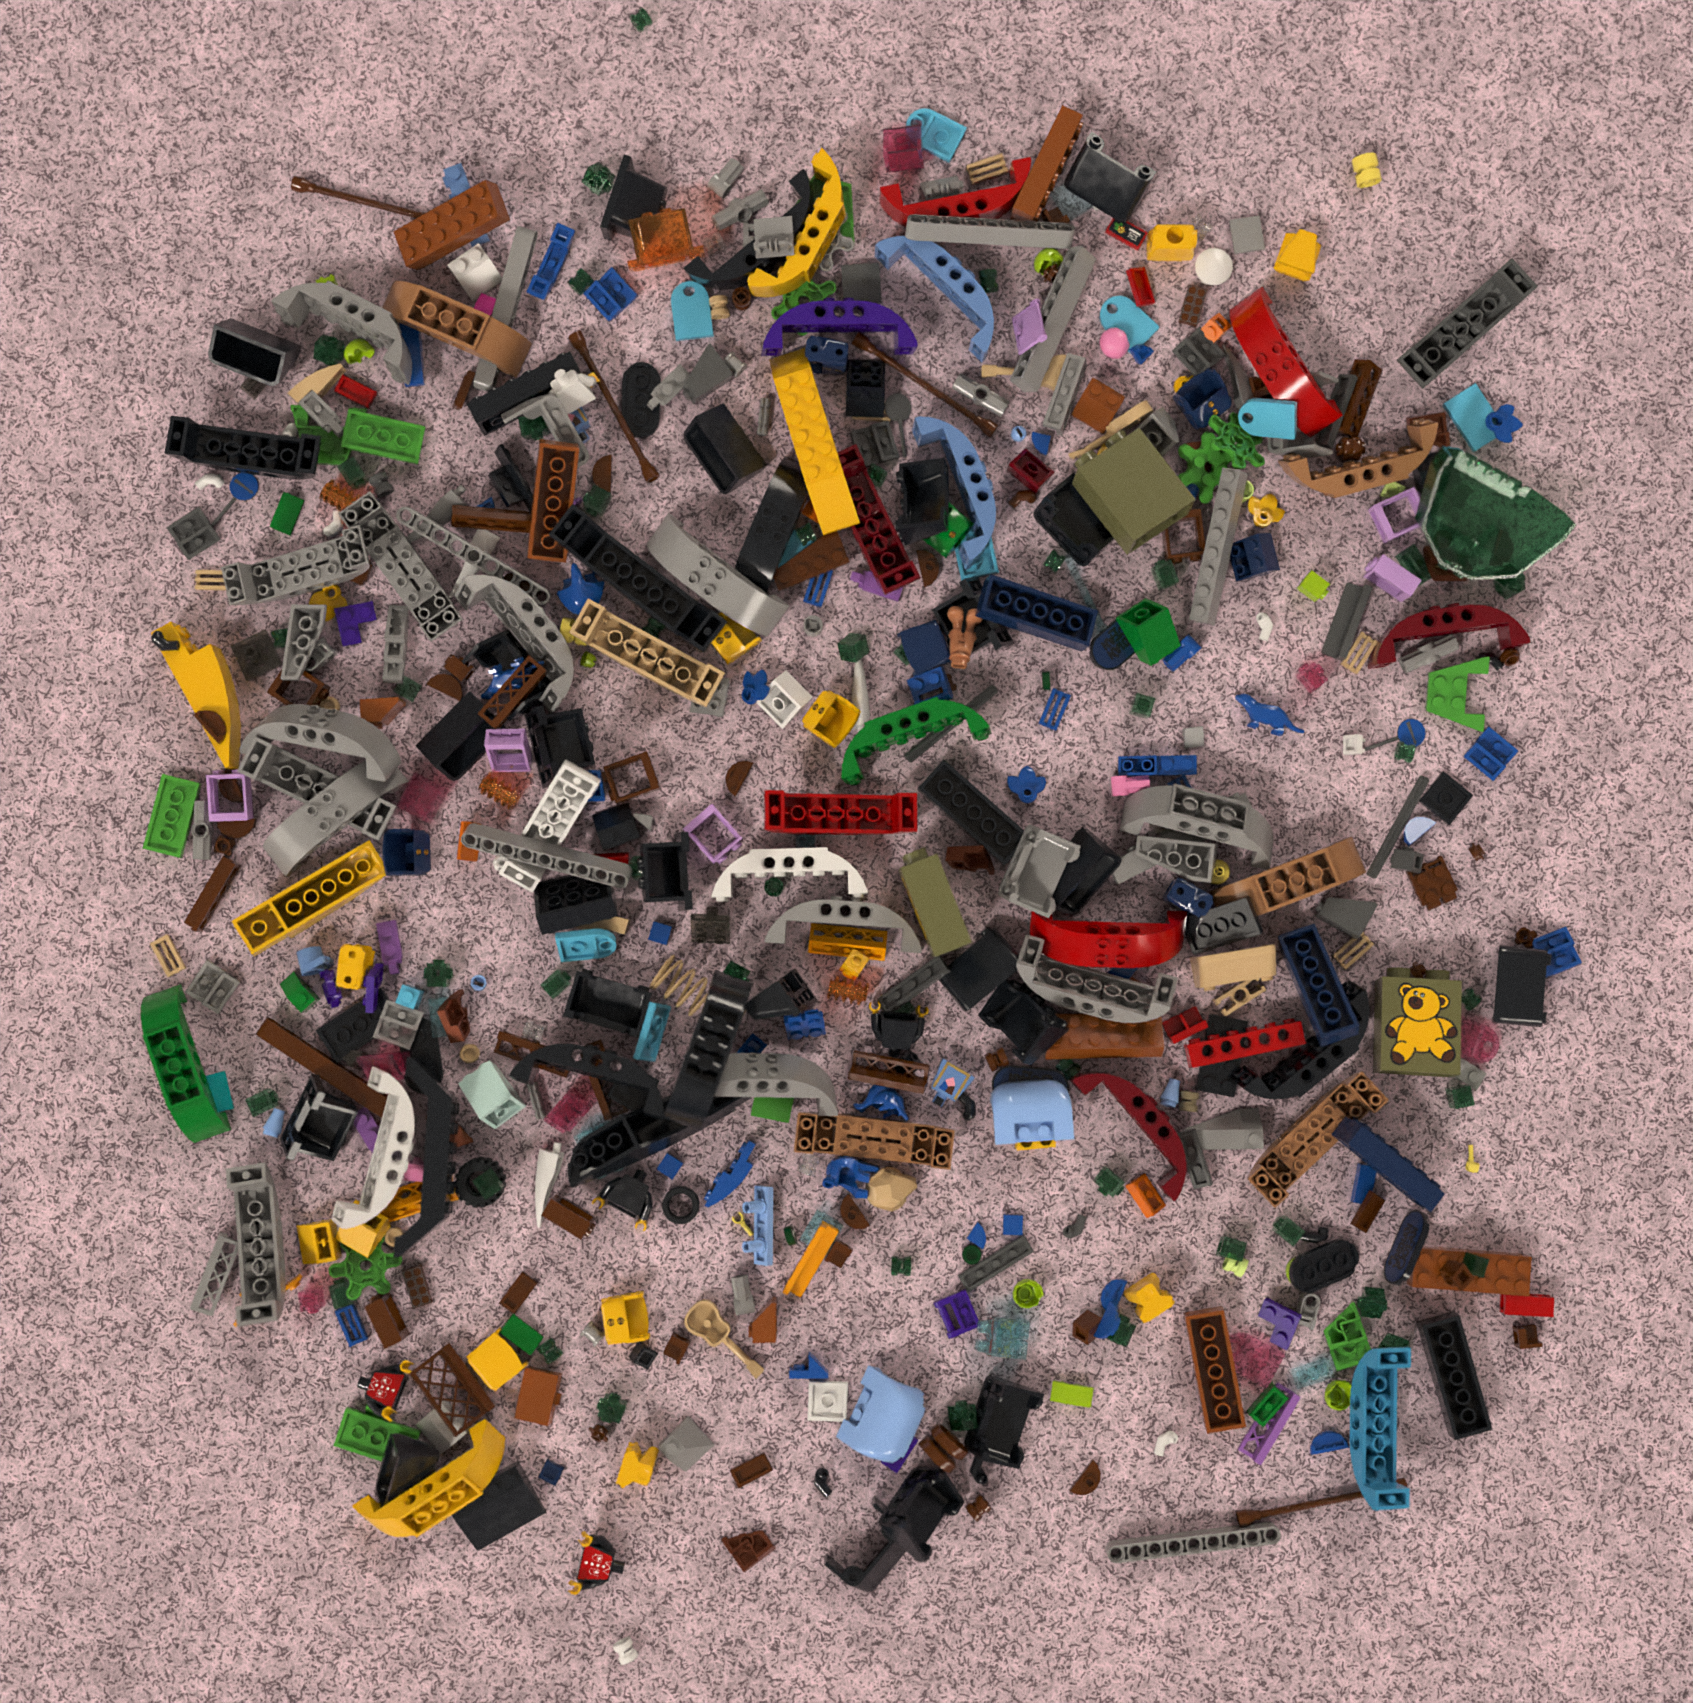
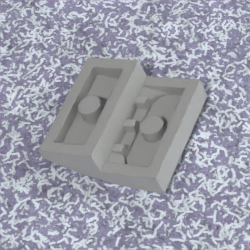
M207 959L185 993L219 1014L240 981Z
M386 1000L373 1038L410 1050L424 1013Z

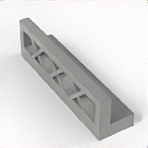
M1070 353L1066 355L1043 421V427L1056 430L1057 435L1063 436L1087 367L1086 358Z
M220 1232L190 1307L191 1310L209 1316L214 1314L238 1252L237 1240L227 1237L228 1234ZM224 1242L236 1245L234 1252L225 1255L222 1249ZM224 1260L227 1269L218 1274L215 1265ZM217 1278L220 1287L211 1292L208 1283ZM210 1296L213 1303L211 1310L199 1307L201 1301Z

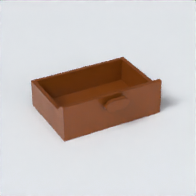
M527 1366L524 1370L514 1418L549 1426L553 1420L555 1406L559 1405L562 1394L558 1392L563 1373Z

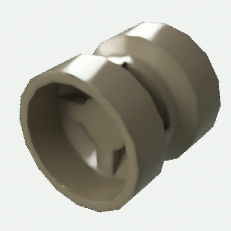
M1180 1090L1181 1102L1179 1103L1178 1110L1198 1112V1105L1196 1103L1200 1093Z

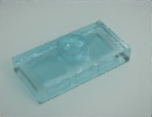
M449 997L428 999L432 1038L447 1036L437 1010Z
M1327 1357L1290 1369L1297 1389L1334 1378L1332 1367Z

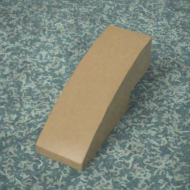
M341 364L328 366L304 378L287 394L298 403L313 390L322 399L347 370Z
M613 917L609 920H601L592 924L577 926L576 928L582 930L599 928L626 935L630 920Z

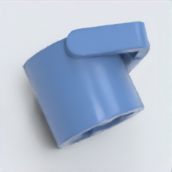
M321 946L308 947L296 952L302 976L319 975L320 971L335 965L333 958L323 955Z

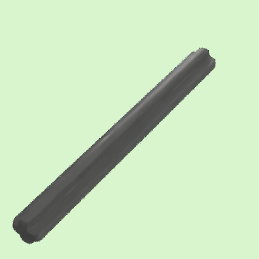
M990 685L965 706L976 711L995 696L998 690L994 685ZM951 724L945 726L943 731L937 733L933 731L905 754L907 761L912 763L956 726Z
M1419 776L1366 873L1369 877L1376 879L1429 783L1427 777Z

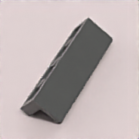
M1349 582L1346 583L1321 650L1322 654L1340 661L1347 658L1370 596L1371 586L1365 584L1360 587Z

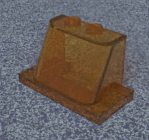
M671 208L661 209L658 214L653 215L652 212H646L641 214L639 218L628 220L637 258L627 261L631 273L693 260L697 256L700 258L705 257L703 245L693 247L685 208L673 211Z

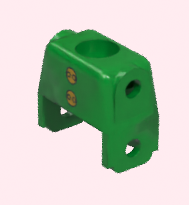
M949 503L948 531L923 539V541L947 558L971 531L974 523Z

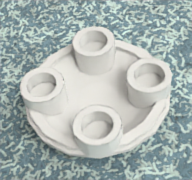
M1209 248L1203 251L1197 257L1195 263L1197 276L1205 285H1220L1226 282L1233 270L1230 256L1224 250L1218 248Z

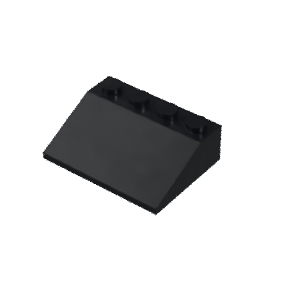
M566 875L541 881L534 889L535 914L542 935L572 929L585 924H592L601 920H609L618 916L613 886Z
M518 1460L495 1473L491 1482L483 1490V1495L452 1514V1517L475 1549L479 1551L545 1514L546 1510Z

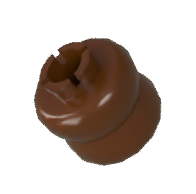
M1358 436L1351 438L1343 437L1339 440V444H1336L1335 450H1338L1336 455L1342 461L1359 460L1362 454L1365 453V447H1363L1365 443Z

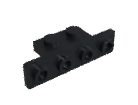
M500 444L494 453L502 467L490 472L488 477L507 508L524 502L531 513L533 494L530 486L523 479L519 467L511 459L509 450L505 449L503 444Z

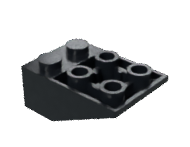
M848 359L846 416L884 418L885 362L882 360Z

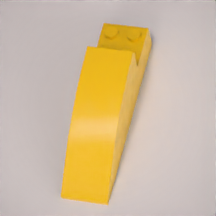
M170 621L152 631L151 635L155 631H160L165 640L179 641V650L161 651L193 711L195 713L205 710L213 711L224 719L227 733L221 744H218L204 727L203 729L224 767L230 770L238 769L241 737L239 704L234 682L223 652L212 644L198 649L195 644L192 645L189 638L191 635L186 627L183 628L180 624L177 625Z
M368 840L231 922L251 954L255 957L285 938L290 937L292 939L383 879L386 876L383 861L371 841Z

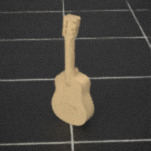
M1066 355L1052 357L1040 387L1055 390ZM982 365L981 377L1012 375L1015 367Z
M1145 400L1114 419L1105 427V435L1090 443L1084 449L1069 453L1070 459L1080 458L1086 452L1095 450L1105 444L1115 433L1121 430L1126 431L1148 418L1154 412L1149 402Z
M702 1299L689 1309L685 1316L684 1324L690 1333L702 1337L712 1347H716L723 1342L747 1365L746 1368L754 1378L760 1376L764 1368L754 1359L752 1360L728 1337L731 1326L722 1318L714 1302Z

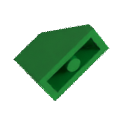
M295 971L280 983L287 999L300 1013L307 1012L320 1000Z

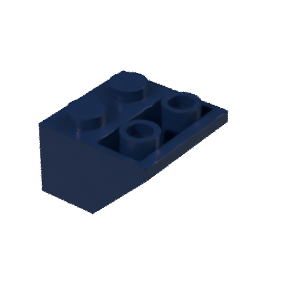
M1258 533L1233 542L1230 559L1236 582L1280 570L1271 533Z

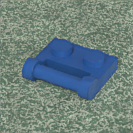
M943 666L907 680L914 699V705L934 697H938L939 700L953 699V693ZM942 687V693L922 700L921 695Z

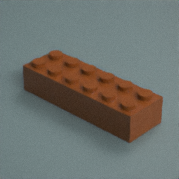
M1062 105L1013 206L1010 220L1039 221L1042 209L1045 208L1049 195L1056 186L1059 174L1061 175L1065 162L1071 155L1074 143L1081 134L1084 124L1081 122L1082 114Z
M483 180L393 232L406 267L421 270L510 220L498 185L488 180Z
M539 439L527 547V558L566 563L568 551L548 534L573 504L579 457L578 444Z
M1084 1013L1056 1014L1068 1023L1069 1031L1045 1052V1060L1162 1057L1165 1048L1162 1018L1160 1016L1146 1022L1122 1023Z
M1423 1246L1413 1272L1406 1284L1415 1288L1459 1291L1456 1286H1449L1443 1280L1439 1271L1448 1260L1464 1263L1474 1276V1279L1463 1291L1529 1296L1532 1257L1520 1253Z
M1218 1306L1183 1312L1207 1434L1245 1428L1246 1423L1223 1307Z

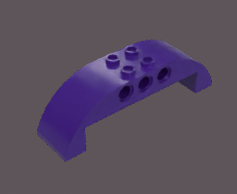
M824 298L823 301L800 304L781 315L765 337L761 356L781 355L783 348L782 333L893 332L894 355H913L918 344L908 324L898 314L885 306L869 301H854V298H843L842 301H835L834 298ZM815 313L821 314L822 317H818ZM834 313H839L841 317L836 316Z

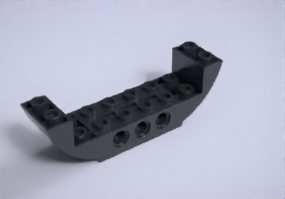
M718 970L714 971L709 991L662 1118L699 1131L701 1130L740 1026L751 991V982Z
M1350 980L1341 984L1358 1021V1035L1322 1047L1317 1036H1311L1307 1039L1306 1044L1293 1050L1288 1058L1278 1062L1273 1070L1265 1073L1261 1078L1244 1065L1237 1068L1233 1075L1230 1076V1079L1244 1090L1261 1098L1277 1100L1294 1096L1302 1097L1360 1050L1358 1046L1365 1035L1370 1014L1367 991Z

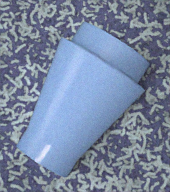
M1169 1078V1082L1160 1097L1161 1105L1169 1108L1176 1107V1104L1179 1103L1181 1081Z
M273 1109V1112L263 1126V1134L278 1138L279 1134L282 1133L285 1111Z

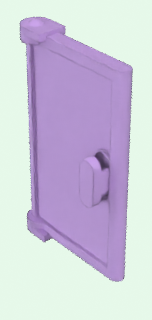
M1034 299L1028 307L1012 318L1019 355L1038 342L1042 343L1047 339L1040 309V300Z

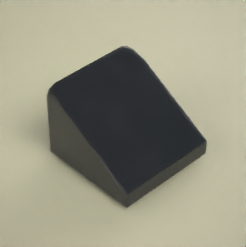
M640 1341L637 1342L629 1358L633 1363L648 1370L657 1357L658 1352Z

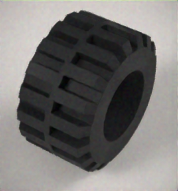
M489 1157L473 1158L464 1163L458 1169L459 1172L456 1173V1181H454V1186L457 1188L455 1192L460 1195L459 1199L461 1201L464 1200L468 1206L473 1205V1208H483L497 1201L506 1187V1174H503V1167L500 1168L498 1166L499 1163L492 1161V1158ZM482 1171L489 1176L491 1187L486 1193H478L472 1189L470 1177L474 1172Z

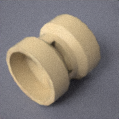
M715 295L709 298V304L712 307L710 312L712 319H726L730 316L729 309L726 306L728 304V297L726 295Z

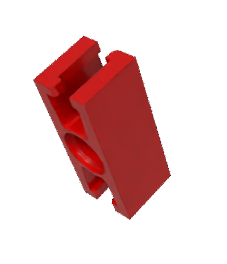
M1500 1294L1499 1312H1503L1505 1315L1554 1317V1297L1544 1294H1529V1296Z

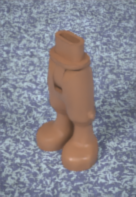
M952 606L948 609L947 616L953 624V629L948 634L950 638L949 659L952 661L951 666L953 668L965 669L970 661L974 641L977 639L974 628L983 620L975 616L976 608L970 609L966 614V629L964 633L961 630L964 610L958 606Z

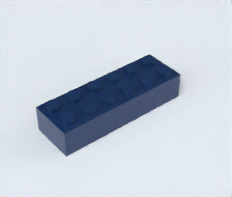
M990 574L984 580L975 616L1082 652L1090 646L1098 610Z
M1315 923L1278 935V947L1320 1046L1322 1047L1358 1035V1021Z
M1345 1116L1331 1135L1412 1202L1432 1212L1445 1195L1440 1190L1441 1185L1433 1179L1430 1180L1424 1171L1413 1166L1414 1163L1405 1156H1401L1395 1147L1385 1143L1386 1140L1380 1135L1373 1133V1129L1367 1124L1361 1123L1356 1118L1351 1120Z

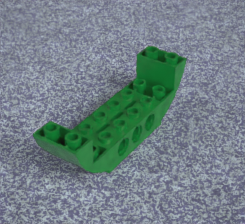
M938 697L931 698L864 722L865 726L855 735L845 752L841 778L846 785H858L861 783V780L865 779L858 757L867 758L872 755V752L878 750L883 752L889 750L892 745L897 744L900 746L909 742V739L914 737L916 739L927 736L926 733L934 731V733L943 731L945 726L951 724L952 726L960 725L965 719L967 720L973 740L983 741L988 739V735L992 734L990 726L981 715L961 703L939 700ZM929 717L927 721H922L923 718ZM910 724L908 728H903L904 725ZM888 730H892L890 734H885Z
M179 984L143 998L140 1012L142 1036L167 1109L170 1110L175 1122L184 1135L193 1143H197L232 1129L226 1112L218 1113L181 1006L187 1000L182 985Z

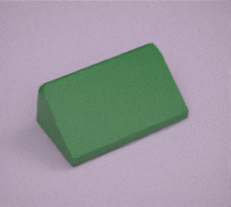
M283 492L270 528L291 536L304 500Z
M514 1313L500 1329V1333L530 1356L544 1338V1336Z
M1271 1382L1247 1409V1413L1264 1427L1289 1398Z

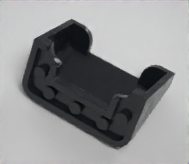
M1091 131L1065 178L1064 186L1068 191L1117 221L1127 222L1142 202L1157 171L1146 165H1139L1135 171L1124 166L1102 152L1105 145L1103 139Z
M1072 473L1044 497L1034 510L1033 516L1041 527L1077 564L1087 566L1115 539L1072 485L1075 473Z
M987 927L980 933L982 937L975 944L947 965L951 972L938 980L964 1012L969 1011L1017 971L1016 964L1019 954L995 927L992 929Z
M1499 945L1493 1023L1542 1027V1024H1546L1547 1012H1543L1546 968L1547 965H1551V954H1548V950Z
M583 968L581 972L576 971L563 1016L639 1038L652 997V992H649L650 988L638 985V988L594 976V971Z
M988 1375L984 1380L965 1437L964 1445L966 1449L981 1461L1020 1469L1021 1463L1024 1460V1453L1018 1443L1029 1410H1037L1042 1405L1044 1394L1018 1383Z
M923 1466L916 1467L908 1474L879 1518L878 1524L890 1538L916 1561L926 1563L933 1552L931 1546L927 1544L930 1536L943 1516L958 1514L965 1501L943 1469Z

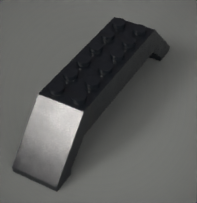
M572 504L548 534L587 569L675 636L704 653L727 624L725 619L697 602L605 532L575 505Z
M407 1057L405 1077H411L428 1097L420 1218L403 1235L395 1237L393 1257L405 1255L443 1223L450 1213H453V1201H450L451 1194H454L455 1189L454 1182H452V1174H455L456 1162H453V1154L457 1153V1142H454V1135L458 1134V1123L455 1122L456 1115H459L460 1104L457 1103V1099L421 1061L413 1057Z

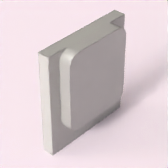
M1260 215L1229 220L1234 254L1265 250Z

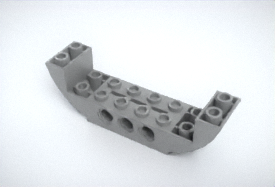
M330 281L326 283L301 284L280 293L271 300L275 311L281 316V321L288 326L293 325L299 328L311 311L316 316L321 315L332 324H339L347 332L353 331L358 337L372 341L378 348L384 347L388 349L383 360L386 368L392 374L391 377L398 383L410 384L412 376L411 354L401 335L402 331L391 312Z
M371 491L338 513L348 528L357 525L361 526L367 552L420 623V628L431 642L463 620L443 587Z
M357 525L342 530V537L251 565L237 562L221 567L229 605H248L289 599L352 580L369 569L370 563L361 526Z
M1175 783L1172 786H1155L1140 790L1125 800L1120 831L1139 835L1144 822L1251 850L1253 851L1251 866L1266 870L1270 869L1274 842L1273 831L1265 817L1250 807V803Z

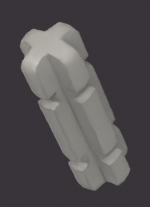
M761 398L760 400L761 408L759 409V426L757 427V434L760 436H767L769 408L771 406L769 398Z
M534 1082L533 1086L527 1084L528 1091L531 1092L530 1099L533 1110L535 1109L536 1111L534 1112L536 1119L546 1118L547 1115L545 1109L543 1110L542 1096L538 1091V1082Z

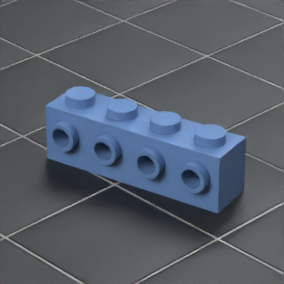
M461 163L443 169L445 176L442 177L446 188L450 187L452 193L449 194L450 199L471 188ZM486 233L471 241L470 244L473 247L478 243L489 242L490 239Z

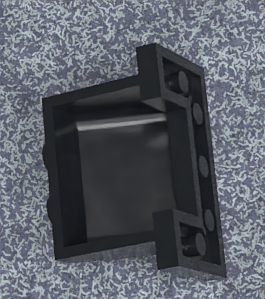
M625 154L600 228L604 239L609 241L612 240L615 232L650 244L655 229L658 230L660 226V213L664 212L667 201H665L668 189L666 186L635 172L632 157Z
M979 577L965 578L959 583L963 591L932 609L939 622L941 631L948 638L947 643L949 647L950 638L948 634L953 629V624L948 619V609L952 606H958L964 610V620L961 629L962 633H964L967 612L973 608L977 609L983 587ZM983 619L974 628L977 639L974 641L971 655L991 644L995 650H999L1013 645L1014 642L1005 626Z
M542 705L536 706L524 715L543 789L550 786L565 760L580 768L595 765L594 748L589 740V727L584 720L582 708L545 714L544 706Z
M679 832L675 834V842L641 844L640 858L637 859L638 870H641L638 884L639 889H642L644 903L678 901L679 911L693 910L692 890H688L686 852L690 851L689 833Z
M794 969L749 1000L745 1009L755 1020L788 1015L796 1017L817 1001V999L797 970Z
M311 1073L281 1135L280 1141L286 1159L294 1160L297 1152L334 1161L340 1148L346 1142L349 1130H352L354 1126V1119L358 1113L356 1106L325 1092L319 1075Z

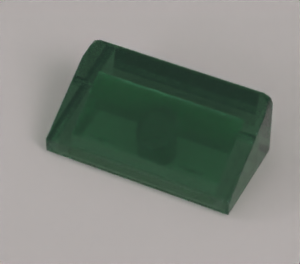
M1415 544L1395 556L1403 568L1422 580L1418 586L1432 578L1427 569L1425 558Z

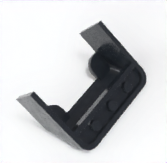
M505 630L477 643L462 662L466 664L477 659L483 667L492 668L495 665L501 664L502 671H506L507 669H514L510 664L514 663L515 659L520 657L526 659L529 654L511 632ZM529 662V663L525 666V668H527L528 666H530L532 663ZM547 676L508 717L509 721L529 712L541 702L539 699L551 683Z
M874 1496L872 1498V1506L883 1514L887 1506ZM881 1528L882 1535L888 1541L864 1570L855 1565L848 1566L845 1569L828 1554L824 1556V1565L847 1585L864 1592H872L906 1551Z

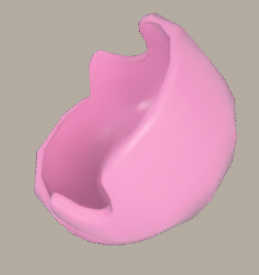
M1109 328L1104 331L1099 339L1102 352L1111 359H1120L1126 355L1130 344L1124 331L1119 328Z

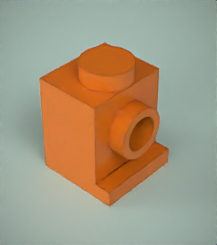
M1218 313L1201 330L1204 332L1205 337L1214 343L1220 340L1232 325ZM1216 321H1218L1224 328L1222 329V328L1216 323Z

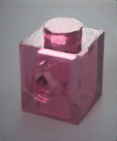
M1306 662L1297 669L1299 673L1296 677L1309 694L1328 681L1322 666L1315 662L1310 665Z
M323 1286L306 1288L298 1292L301 1312L307 1311V1314L319 1312V1309L325 1306Z

